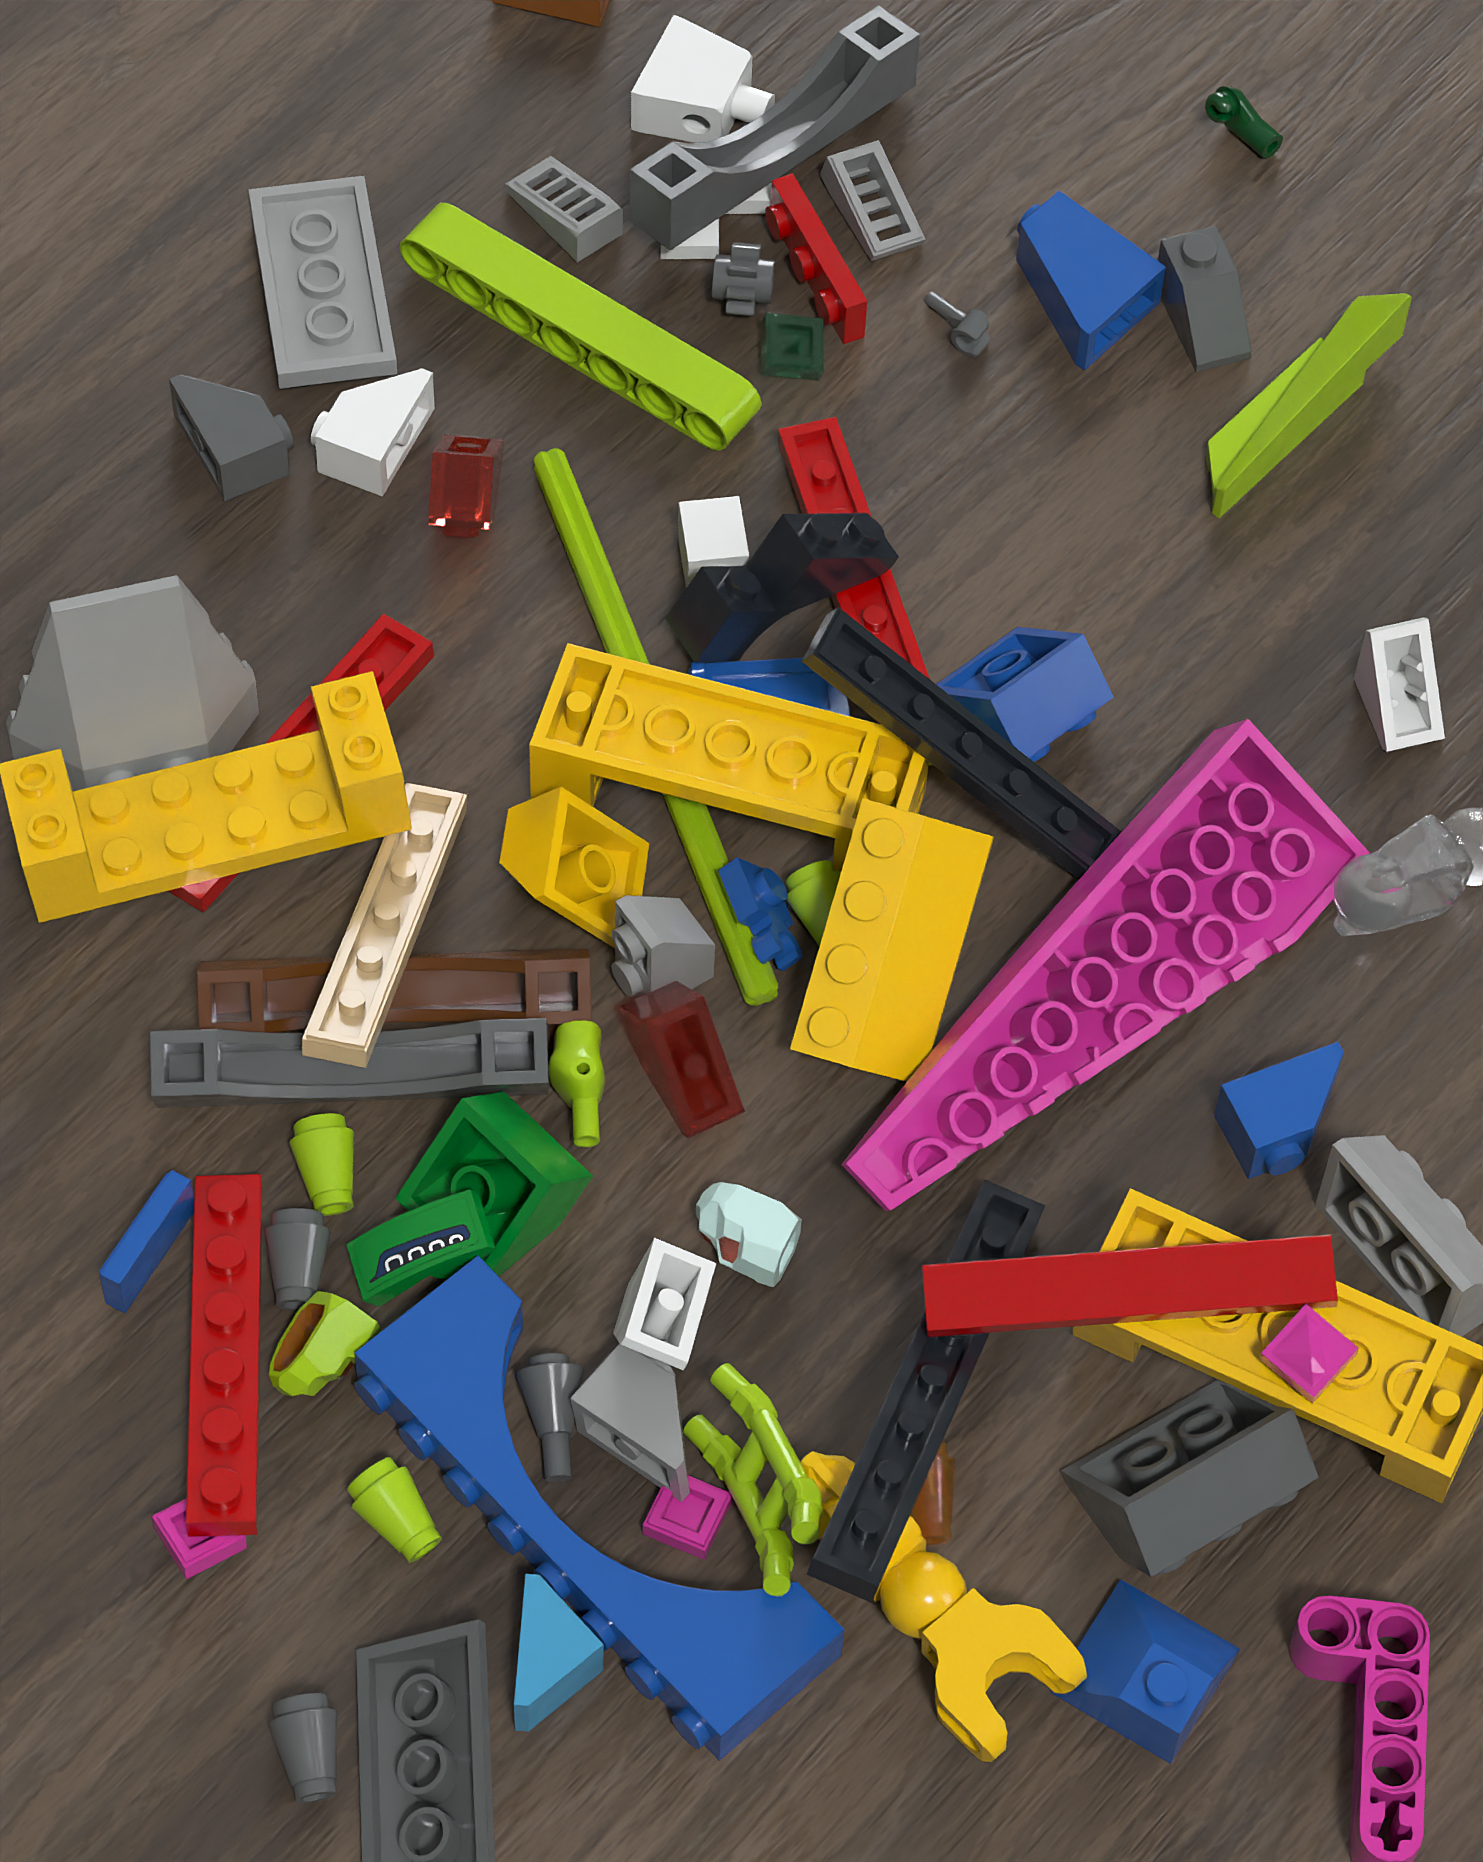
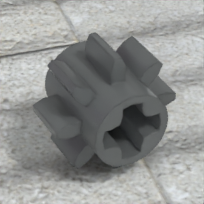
M733 242L731 256L716 254L712 299L727 300L726 314L754 316L756 303L771 304L775 260L760 259L761 245Z

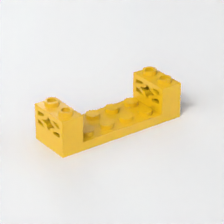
M567 643L529 744L531 799L561 786L593 807L603 778L835 838L833 857L835 871H842L862 798L919 814L926 792L929 766L928 760L881 724Z
M373 671L311 686L319 731L73 791L61 748L0 763V775L20 860L39 923L411 830L412 825L403 773Z
M1130 1188L1100 1252L1242 1242L1247 1240ZM1336 1281L1337 1307L1313 1310L1359 1349L1353 1360L1313 1404L1260 1360L1261 1352L1300 1310L1073 1327V1336L1134 1363L1141 1346L1144 1345L1275 1406L1293 1409L1295 1415L1385 1455L1380 1476L1441 1504L1483 1415V1346Z

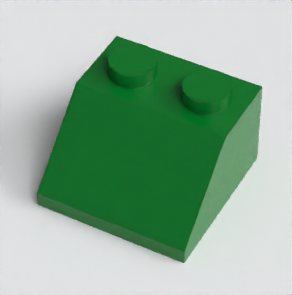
M503 1091L461 1098L395 1199L407 1211H410L427 1203L469 1189L478 1192L496 1250L481 1259L500 1276L561 1225L593 1178V1175Z

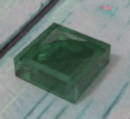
M766 312L761 321V375L819 381L824 372V318Z

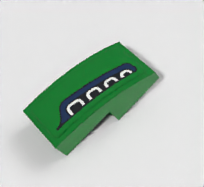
M471 1189L410 1210L346 1244L363 1302L379 1307L428 1276L446 1281L475 1257L483 1258L496 1250L479 1193Z

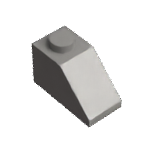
M619 1344L570 1398L577 1432L658 1487H666L673 1492V1497L682 1502L690 1493L675 1373L667 1363Z

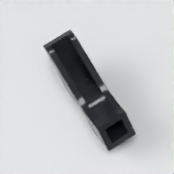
M868 513L782 514L745 566H702L665 619L695 663L739 661L753 642L784 616L886 573L899 556L885 538L882 526Z

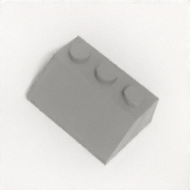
M1385 1135L1342 1138L1334 1143L1315 1204L1316 1208L1408 1313L1461 1337L1483 1323V1246L1466 1228V1222L1460 1210L1450 1200L1441 1199L1425 1182L1421 1168L1415 1159L1405 1151H1398Z

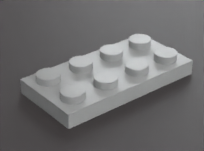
M356 176L248 189L279 389L397 374V360L365 177Z

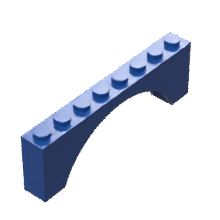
M477 1256L355 1352L357 1381L354 1385L356 1391L373 1412L380 1415L386 1411L400 1426L398 1432L407 1448L421 1461H425L430 1457L445 1473L443 1475L444 1483L456 1500L466 1508L473 1504L476 1505L490 1520L488 1528L498 1544L511 1555H515L519 1551L536 1568L533 1570V1574L540 1575L562 1600L565 1599L581 1616L582 1622L604 1644V1651L611 1647L628 1665L625 1667V1671L635 1688L649 1700H653L657 1696L675 1714L672 1716V1721L680 1735L695 1749L705 1746L720 1761L842 1656L845 1630L797 1581L792 1582L790 1590L782 1596H771L764 1589L712 1591L668 1583L631 1570L603 1555L577 1536L557 1517L541 1498L521 1464L507 1426L504 1408L506 1377L513 1352L523 1331L522 1300Z

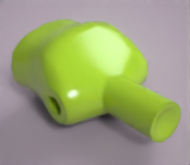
M587 1020L566 1022L556 1029L554 1049L549 1058L548 1076L551 1085L562 1100L572 1109L574 1144L579 1147H593L600 1142L598 1105L602 1099L605 1086V1074L600 1054L601 1029L596 1023Z

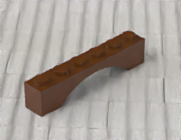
M588 949L411 954L384 1023L472 1022L478 1020L546 1018L547 1025L581 1020L592 1022ZM335 957L201 961L197 970L199 1030L222 1029L276 1033L306 1029Z

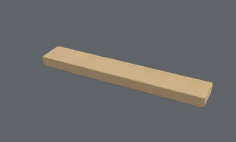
M406 783L405 790L412 829L385 836L303 1035V1056L363 1068L367 1067L466 814L467 794Z

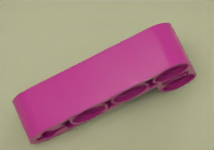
M1320 1596L1307 1602L1300 1611L1291 1638L1289 1651L1295 1667L1307 1677L1317 1680L1356 1684L1350 1831L1351 1862H1414L1424 1835L1430 1649L1428 1624L1421 1613L1413 1607L1401 1603L1338 1596ZM1317 1629L1330 1631L1337 1637L1340 1644L1332 1647L1319 1645L1311 1638L1309 1632ZM1382 1637L1397 1638L1406 1645L1409 1652L1405 1654L1388 1652L1381 1646L1378 1639ZM1382 1701L1396 1703L1404 1710L1407 1717L1401 1720L1386 1718L1379 1712L1375 1704ZM1377 1767L1392 1768L1400 1773L1405 1784L1393 1787L1385 1785L1376 1778L1373 1769ZM1385 1818H1393L1389 1827V1845L1391 1849L1396 1850L1394 1852L1384 1850L1383 1840L1377 1837Z

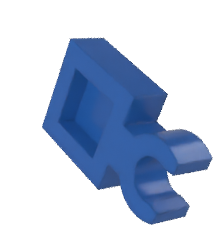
M738 857L718 870L739 923L750 927L753 934L752 946L759 961L766 964L774 958L778 969L785 971L803 958L801 948L793 934L787 929L794 923L785 904V900L788 897L787 890L779 876L769 868L759 867Z

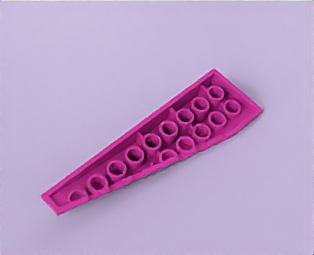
M1249 719L1214 730L1018 948L914 1072L841 1165L885 1211H891L956 1168L959 1162L977 1150L986 1148L1027 1117L1039 1113L1054 1103V1099L1072 1087L1081 1085L1161 1032V1028L1179 1016L1188 1014L1206 1002L1208 997L1254 970L1256 965L1271 955L1280 953L1295 943L1372 856L1371 853Z

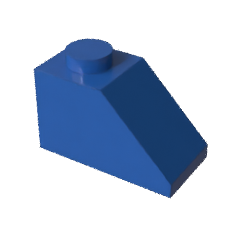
M1339 1042L1221 1085L1214 1117L1248 1179L1267 1172L1271 1175L1284 1174L1296 1168L1307 1157L1334 1088L1344 1051Z

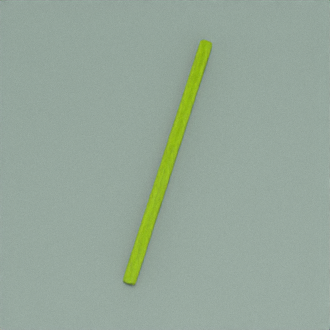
M553 448L547 452H539L534 457L535 474L607 654L649 664L565 453L559 448ZM663 793L745 1002L750 1006H758L775 1000L778 996V982L770 962L763 964L756 956L752 946L753 934L750 927L739 923L718 870L727 865L729 860L706 804Z

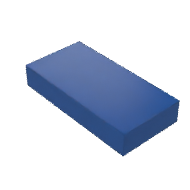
M173 1170L166 1173L99 1270V1275L107 1305L126 1313L194 1214V1194L191 1179Z

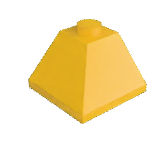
M560 786L508 809L499 863L536 900L615 948L612 939V931L615 930V901L626 895L642 896L650 843Z

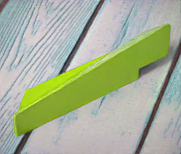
M1409 294L1358 296L1325 340L1319 338L1208 441L1205 456L1207 472H1210L1213 493L1211 507L1213 515L1217 518L1222 517L1363 385L1366 370L1403 336L1412 299Z

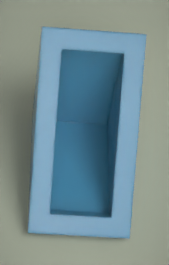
M525 1574L514 1698L515 1731L529 1732L604 1671V1644L540 1575Z

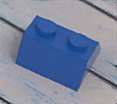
M1016 627L936 684L1033 762L1045 756L1051 749L1049 744L1065 732L1078 730L1091 723L1096 718L1095 711L1114 698L1084 634Z

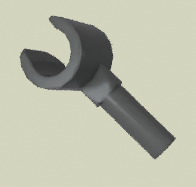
M935 292L927 295L925 303L956 327L951 333V341L955 348L966 356H978L990 342V336L985 332L989 327L987 315L977 309L971 310L966 314Z

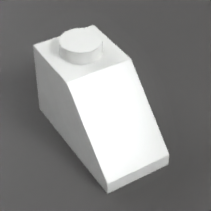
M419 369L341 392L330 412L323 411L318 416L311 433V444L316 446L318 472L383 497L435 409L433 372Z
M654 1238L628 1283L613 1332L620 1345L684 1370L689 1361L716 1263Z

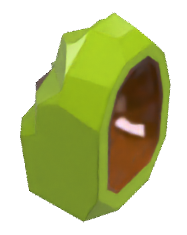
M317 1291L297 1311L277 1345L269 1368V1378L273 1387L287 1396L300 1394L315 1396L329 1381L339 1379L348 1374L356 1363L355 1352L379 1334L381 1328L378 1322L348 1300L332 1293Z

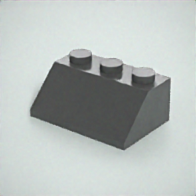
M1220 1380L1214 1381L1061 1470L1065 1483L1117 1556L1150 1577L1176 1570L1186 1562L1188 1555L1212 1541L1223 1540L1235 1535L1241 1530L1244 1522L1268 1508L1282 1506L1292 1501L1297 1496L1298 1490L1319 1478L1293 1409L1275 1406Z

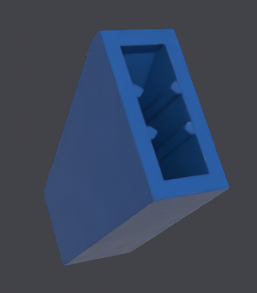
M1059 190L1041 206L1035 204L1030 207L1021 218L1017 228L1019 242L1016 260L1074 363L1085 371L1160 304L1166 266Z

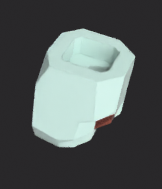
M724 1182L712 1184L702 1193L696 1204L695 1214L699 1220V1231H701L703 1239L714 1246L720 1264L742 1273L758 1283L774 1287L781 1280L795 1252L801 1233L802 1219L782 1202L741 1185Z

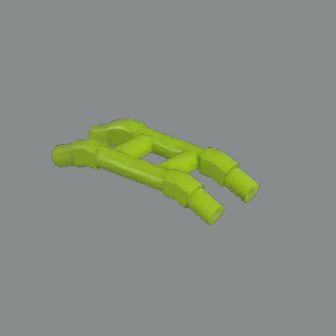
M726 1363L713 1373L710 1381L731 1402V1408L744 1420L747 1428L752 1429V1433L745 1446L741 1449L728 1435L723 1436L702 1414L693 1417L686 1424L683 1434L703 1453V1458L716 1471L719 1479L725 1482L756 1542L755 1548L760 1556V1569L763 1571V1589L771 1596H782L790 1590V1572L794 1566V1551L786 1532L780 1530V1527L788 1514L791 1519L793 1539L800 1544L815 1542L820 1534L819 1520L823 1513L822 1496L815 1481L809 1478L778 1422V1414L770 1398L755 1383L750 1384L730 1363ZM768 1460L777 1477L764 1499L756 1481Z

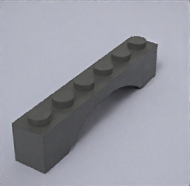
M878 5L839 31L826 51L804 78L776 105L753 122L731 134L712 141L690 144L672 141L631 168L630 221L668 250H672L772 183V180L779 178L916 86L920 34Z
M546 1018L478 1020L429 1028L381 1031L366 1068L303 1056L302 1038L304 1034L265 1033L222 1029L150 1031L151 1097L157 1108L464 1098L503 1091L508 1096L548 1095Z

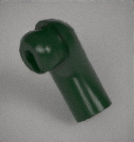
M1221 86L1217 88L1215 93L1208 96L1205 101L1207 116L1215 123H1223L1261 157L1265 159L1270 158L1281 147L1283 136L1260 117L1241 90L1232 86Z

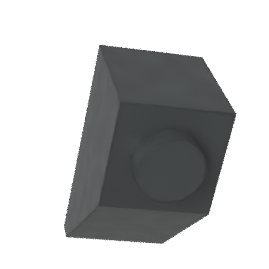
M1212 226L1161 239L1157 261L1166 266L1161 300L1195 372L1250 359L1252 349L1238 272L1217 227Z
M177 375L169 379L174 416L224 501L290 475L288 449L294 447L291 431L281 414L272 416L260 395L184 375Z

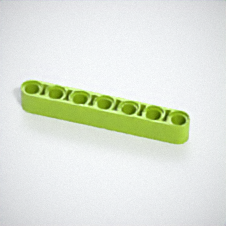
M440 202L400 242L401 256L406 264L419 276L707 448L717 451L725 449L758 413L762 406L761 397L757 390L738 373L449 203Z

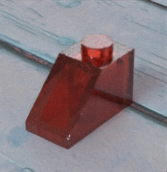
M444 434L432 455L429 525L443 526V534L455 537L479 536V529H490L495 519L504 439Z
M675 981L620 1006L639 1062L683 1136L690 1138L745 1112L703 995Z

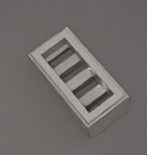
M879 140L827 156L820 172L822 180L871 261L924 244L925 237ZM865 175H867L870 180L869 182L859 184L856 186H854L851 181L852 179L862 177ZM875 192L879 194V199L863 204L859 198ZM888 209L891 216L872 222L868 217L869 214ZM898 226L903 233L883 241H879L876 234Z
M552 156L505 183L506 192L577 263L623 234V209L608 195ZM548 178L552 180L537 191L531 189ZM560 189L564 192L551 201L546 199ZM571 202L576 204L566 211L561 210V208ZM584 213L587 215L586 218L579 222L575 220Z

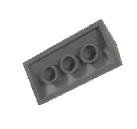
M478 1619L356 1649L362 1862H496L485 1623Z

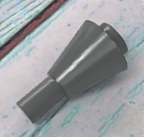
M561 1353L533 1356L529 1359V1367L523 1368L516 1373L538 1438L542 1439L545 1480L548 1482H561L572 1478L569 1437L572 1435L575 1418L570 1398L580 1388L583 1374L582 1366L569 1363V1356Z

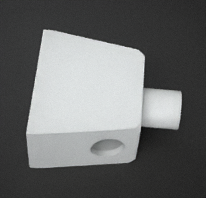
M673 15L631 91V130L694 143L712 141L728 135L736 119L751 123L774 106L775 95L751 87L753 57L747 50L681 17Z

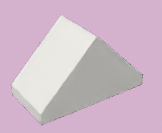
M1423 617L1366 630L1354 681L1382 749L1388 752L1445 739L1429 619Z

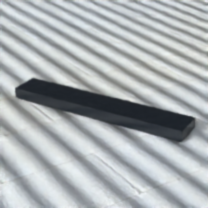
M839 607L826 614L802 662L1076 878L1080 879L1122 832Z

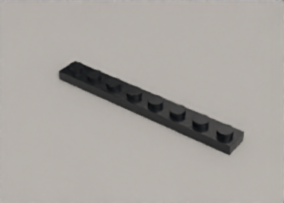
M984 1180L947 1263L1023 1258L1045 1205ZM925 1310L806 1575L872 1603L990 1333L928 1337Z

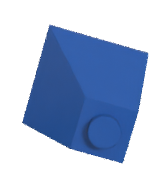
M1120 1580L1077 1647V1650L1084 1659L1087 1678L1068 1693H1054L1052 1690L1051 1693L1171 1764L1237 1658L1240 1648L1127 1582Z

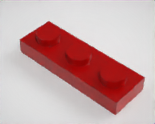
M794 174L772 180L771 204L765 208L768 228L774 239H783L790 251V262L797 279L801 283L807 281L812 289L815 306L821 321L826 326L832 324L843 345L864 338L868 302Z

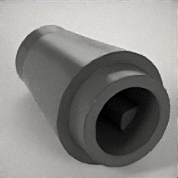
M288 1208L275 1211L271 1214V1226L264 1230L273 1288L276 1295L275 1305L279 1309L298 1311L319 1289L331 1233L328 1228L324 1227V1215L319 1211L304 1208Z
M324 1693L296 1695L275 1702L272 1705L274 1719L268 1723L290 1786L294 1790L295 1802L310 1803L334 1797L337 1795L335 1783L337 1780V1710L329 1707L328 1696Z

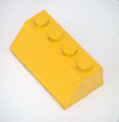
M862 798L791 1043V1050L903 1081L910 1079L933 1050L994 840L993 836Z

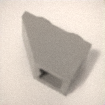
M626 895L615 901V930L612 931V939L615 944V962L611 965L612 972L622 991L629 997L636 994L649 1013L714 977L715 944L680 898Z

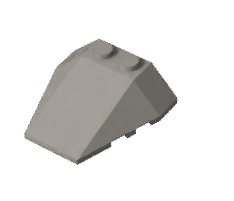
M175 575L49 602L32 649L34 663L29 675L22 676L19 685L21 699L17 710L9 712L6 725L13 760L61 748L72 790L77 791L230 753L259 715L256 680L250 665L246 660L242 662L233 652L230 640L224 633L219 634L210 623L206 610L182 580Z

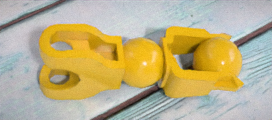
M812 1451L801 1460V1464L808 1477L815 1481L821 1492L823 1513L819 1520L820 1534L818 1540H821L856 1463L845 1456L824 1455ZM910 1516L873 1600L875 1602L881 1600L882 1611L894 1628L910 1638L922 1639L921 1653L936 1669L935 1706L940 1722L975 1757L983 1762H993L1006 1750L1008 1732L1005 1721L995 1710L986 1695V1691L992 1682L1009 1672L1029 1673L1048 1686L1054 1693L1065 1694L1075 1689L1087 1678L1084 1659L1073 1643L1040 1609L1019 1604L1000 1606L989 1603L974 1588L967 1593L966 1581L955 1564L937 1553L926 1552V1540L921 1536L922 1532L919 1525Z

